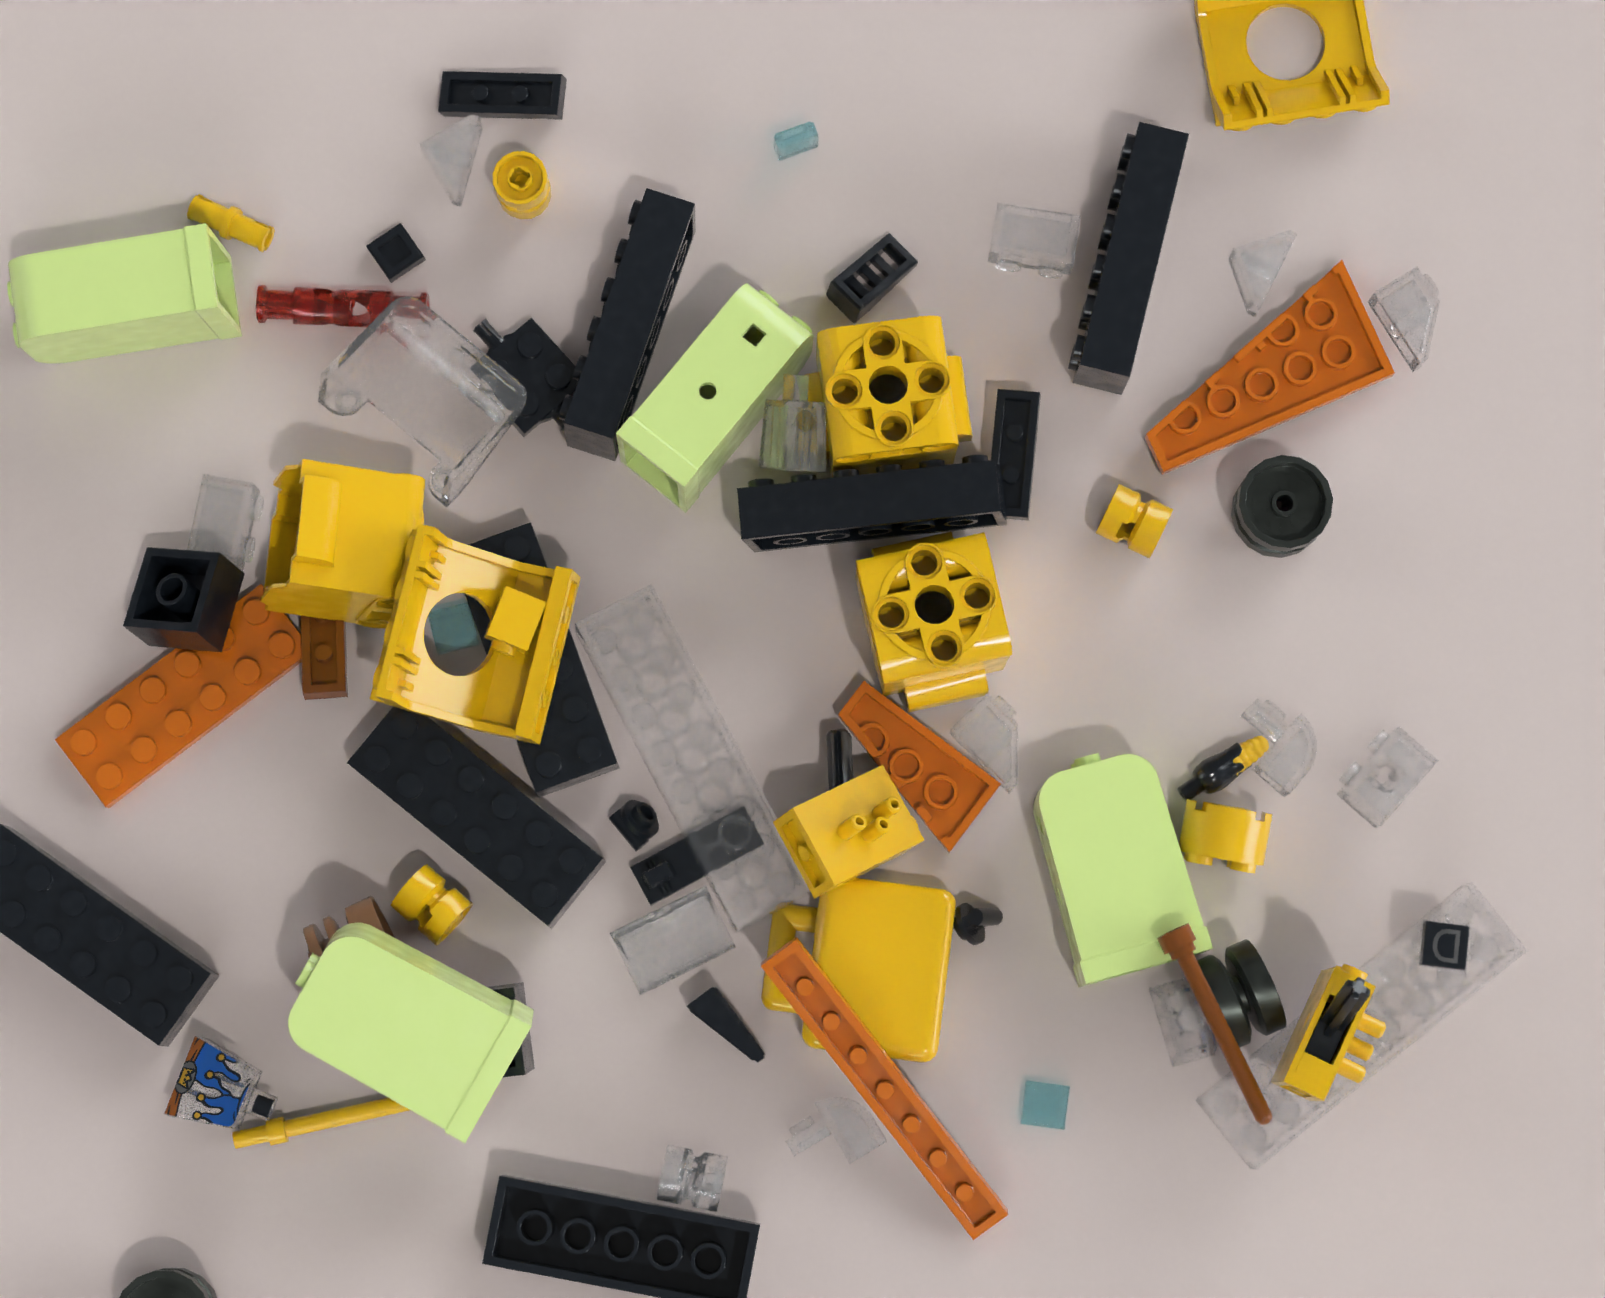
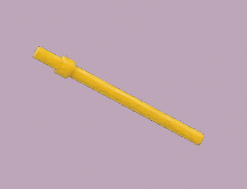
M383 1098L288 1120L281 1116L266 1120V1125L232 1132L235 1149L269 1142L272 1146L289 1142V1137L410 1110L390 1098Z

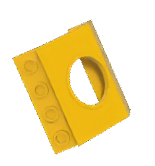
M1194 0L1195 17L1216 127L1222 126L1224 131H1246L1257 125L1269 123L1285 125L1295 119L1308 117L1329 118L1335 113L1352 110L1368 112L1378 106L1390 105L1389 88L1375 64L1363 0ZM1277 7L1298 9L1310 16L1318 25L1323 37V55L1316 68L1307 75L1293 80L1275 79L1264 74L1252 62L1246 45L1247 32L1251 23L1267 10Z
M418 524L417 530L412 529L406 546V557L396 586L390 620L385 629L384 644L379 664L374 673L370 700L478 732L540 745L581 577L573 569L556 566L555 569L512 560L454 541L446 537L436 527ZM505 586L547 602L529 649L524 654L517 651L515 657H510L490 648L484 661L475 670L459 676L450 675L439 669L428 655L424 642L425 623L432 608L448 595L462 593L471 596L483 606L490 620Z

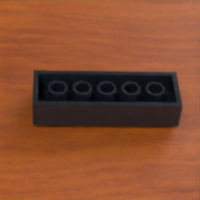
M1139 122L1135 135L1127 133L1117 170L1123 171L1124 175L1117 173L1107 210L1115 212L1114 215L1107 213L1097 248L1105 251L1104 255L1097 254L1088 284V289L1094 290L1095 294H1087L1078 329L1085 330L1084 336L1077 335L1069 361L1068 369L1075 370L1073 379L1075 384L1122 395L1127 385L1189 137L1188 133Z
M646 188L642 201L635 200L632 205L628 224L631 225L629 239L622 238L619 242L614 263L618 264L615 279L608 277L601 295V302H604L601 318L594 316L587 334V340L590 341L587 357L580 355L573 374V380H576L574 395L567 394L565 396L559 414V419L563 420L561 431L565 432L567 446L612 461H616L619 453L616 432L632 415L696 232L695 203Z
M987 455L965 456L962 458V463L945 465V461L940 459L919 462V468L902 470V465L888 464L876 467V473L859 475V470L844 469L833 472V478L817 479L815 474H799L791 476V482L774 484L773 479H755L748 482V487L737 488L741 540L754 552L1007 525L1002 473L996 460H988Z
M531 522L468 544L512 560L548 568ZM465 594L487 655L491 646V640L484 638V635L490 623L489 616L476 599ZM568 628L541 743L538 745L517 740L535 793L539 797L620 768L570 628Z
M393 706L347 762V764L551 929L606 863L593 849L427 716Z
M0 824V932L158 1046L169 1047L219 975L15 829Z
M500 1175L482 1264L658 1298H747L761 1223L514 1176Z

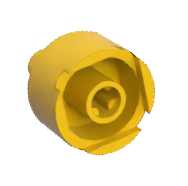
M1192 799L1186 800L1179 846L1181 851L1185 852L1184 859L1187 862L1212 866L1213 858L1227 860L1226 867H1229V869L1247 873H1255L1257 865L1264 866L1273 814L1262 812L1261 820H1256L1257 812L1250 809L1203 801L1202 810L1195 809L1197 801Z

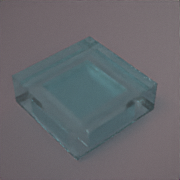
M811 121L776 133L774 136V149L779 161L818 147V133L814 123Z
M468 602L430 611L428 617L438 655L480 645Z
M1026 1080L1020 1124L1064 1130L1070 1086Z

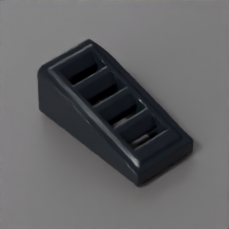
M888 233L830 282L826 295L851 322L856 323L917 266L918 261ZM883 252L899 266L896 270L880 256ZM871 264L886 277L884 280L869 267ZM859 275L873 288L871 291L856 279Z
M710 988L686 1006L690 1009L691 1013L751 1060L759 1063L765 1058L766 1054L718 988Z

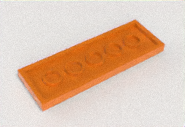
M262 584L236 602L222 652L175 648L55 739L105 807H112L302 662L300 632L285 613L265 610L266 604L260 602L264 592Z

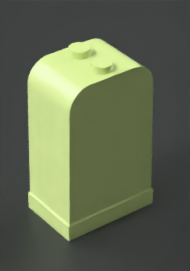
M206 223L185 226L183 229L27 254L16 257L8 263L10 281L7 283V291L15 313L16 322L13 323L15 344L40 363H67L213 339L223 340L242 337L231 255Z
M748 283L741 286L637 411L616 432L620 461L686 513L699 498L700 493L801 371L812 353L814 335L811 328L798 317H790L779 308L776 300L763 290L757 291Z
M1099 753L1074 760V764L1070 765L1071 769L1057 772L1049 777L1034 799L1033 814L1074 961L1073 970L1078 987L1172 962L1169 953L1164 955L1157 938L1189 923L1196 937V940L1193 941L1196 950L1193 951L1194 955L1213 949L1208 929L1202 921L1157 772L1151 763L1143 757L1134 754H1122L1101 760Z
M350 923L339 928L332 935L320 957L314 953L311 954L295 983L302 990L288 1018L290 1035L300 1048L445 1129V1133L466 1143L532 1027L534 1009L515 999L510 1000L369 924Z

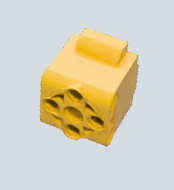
M919 316L840 326L821 330L817 333V372L798 378L808 461L829 459L832 478L833 472L844 469L859 470V475L876 473V467L888 464L902 465V470L919 468V462L934 459L944 460L945 465L954 464L959 442L972 441L973 435L961 356L946 355L942 319L940 316ZM884 374L894 375L904 383L906 393L898 402L884 404L877 401L871 395L869 390L871 382L876 377Z
M302 459L296 465H285L273 481V485L280 489L277 494L276 512L271 518L264 592L260 602L266 604V611L328 620H344V622L355 623L364 627L385 629L390 620L395 600V590L401 576L406 557V546L412 529L417 530L418 524L424 525L423 500L425 479L413 474L389 473Z
M950 531L873 548L871 550L872 557L856 560L855 579L882 694L889 696L904 692L908 713L988 695L989 689L986 674L1004 669L1009 657L1012 655V645L985 533L982 532L954 539ZM928 591H937L944 594L952 605V615L940 624H930L923 621L915 610V602L921 594Z

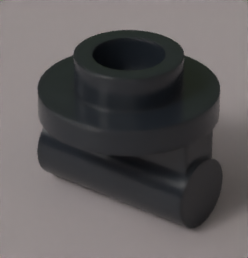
M629 800L622 808L609 817V820L636 852L646 845L649 839L659 830L657 814L654 809L647 803L637 800Z
M963 903L956 907L953 925L956 933L962 940H967L972 945H978L985 940L984 927L999 925L1002 922L1003 914L997 908H974L968 903Z

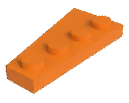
M865 681L861 683L838 714L839 719L878 767L881 765L885 767L899 793L946 851L950 853L1001 783Z

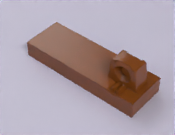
M301 616L302 690L304 699L348 697L346 622L344 620Z

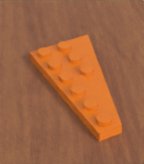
M1343 260L1337 263L1322 279L1310 287L1295 303L1274 319L1237 352L1232 359L1210 376L1204 384L1146 433L1145 439L1162 475L1390 378L1395 374Z

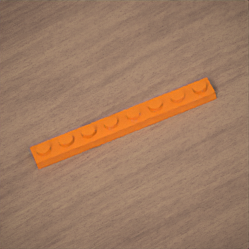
M797 937L793 938L762 961L761 967L971 1238L973 1240L1005 1218L1008 1215L1006 1206Z

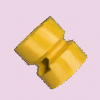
M515 151L503 156L495 165L492 174L493 186L502 209L510 216L518 219H532L542 214L548 207L551 199V185L542 161L534 154L525 151Z
M1119 484L1097 528L1096 534L1115 543L1124 539L1127 541L1128 549L1150 559L1173 509L1153 499L1144 503L1141 501L1140 493Z
M426 864L407 881L390 906L407 921L417 920L419 922L418 930L437 946L460 924L472 908L473 903L456 888L447 890L445 888L446 880Z

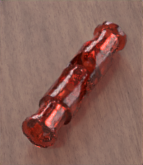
M259 285L257 289L256 318L258 323H265L267 319L292 320L294 325L335 324L347 327L392 329L393 325L419 326L420 330H427L429 325L430 299L429 294L426 292H422L420 296L394 295L393 291L340 289L332 291L316 287H295L293 291L268 290L266 285ZM358 302L365 306L368 312L362 315H353L355 303Z

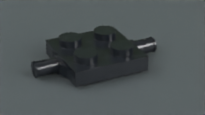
M532 318L514 333L504 337L498 334L487 319L483 320L481 326L478 324L473 332L489 347V350L485 357L468 371V376L523 437L539 424L554 419L561 427L563 420L559 419L562 403L567 394L573 396L575 392L576 380H573V374L576 366Z

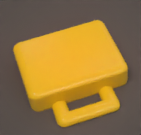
M855 878L819 896L818 907L787 903L776 906L772 912L766 958L795 938L796 931L815 933L812 949L813 959L891 1059L919 1063L928 1062L938 1052L956 901L954 896L944 889ZM764 972L761 995L763 1005L769 1010L797 1014ZM803 1021L802 1038L805 1044L813 1049L825 1050Z

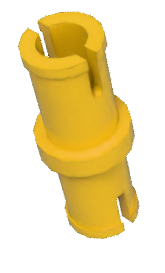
M198 194V196L196 195L192 199L188 208L187 218L189 220H194L201 224L206 223L208 227L219 231V236L226 240L237 239L257 248L261 252L266 251L273 240L274 227L267 226L243 215V211L235 206L227 208Z

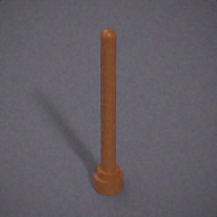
M1189 923L1163 934L1157 938L1164 955L1169 953L1172 961L1177 959L1256 1122L1261 1125L1270 1123L1272 1112L1193 953L1196 950L1193 943L1196 937Z

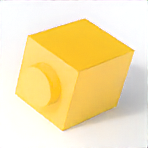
M505 586L484 635V638L492 641L490 648L510 657H515L517 651L523 654L526 653L547 602Z

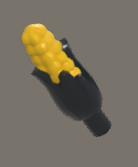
M1261 735L1240 744L1235 743L1228 749L1205 759L1193 770L1192 774L1194 777L1177 788L1179 794L1186 802L1187 799H1193L1202 792L1212 794L1224 789L1241 773L1251 767L1252 763L1257 762L1258 758L1264 755V752L1268 751V740Z

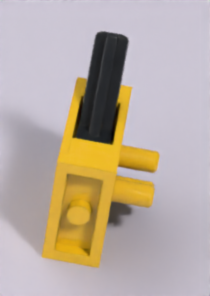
M845 729L831 730L826 735L829 791L793 807L773 821L814 899L906 853L924 841L915 818L910 815L898 793L896 785L892 782L883 765L854 778L852 737Z
M1343 964L1342 967L1336 965L1333 968L1321 970L1271 1083L1309 1101H1325L1336 1074L1356 1083H1360L1366 1073L1365 1067L1344 1056L1347 1052L1364 1061L1369 1060L1374 1047L1355 1037L1356 1030L1358 1029L1378 1039L1382 1037L1386 1029L1385 1022L1364 1013L1376 988L1375 985L1365 981L1368 974L1348 964Z

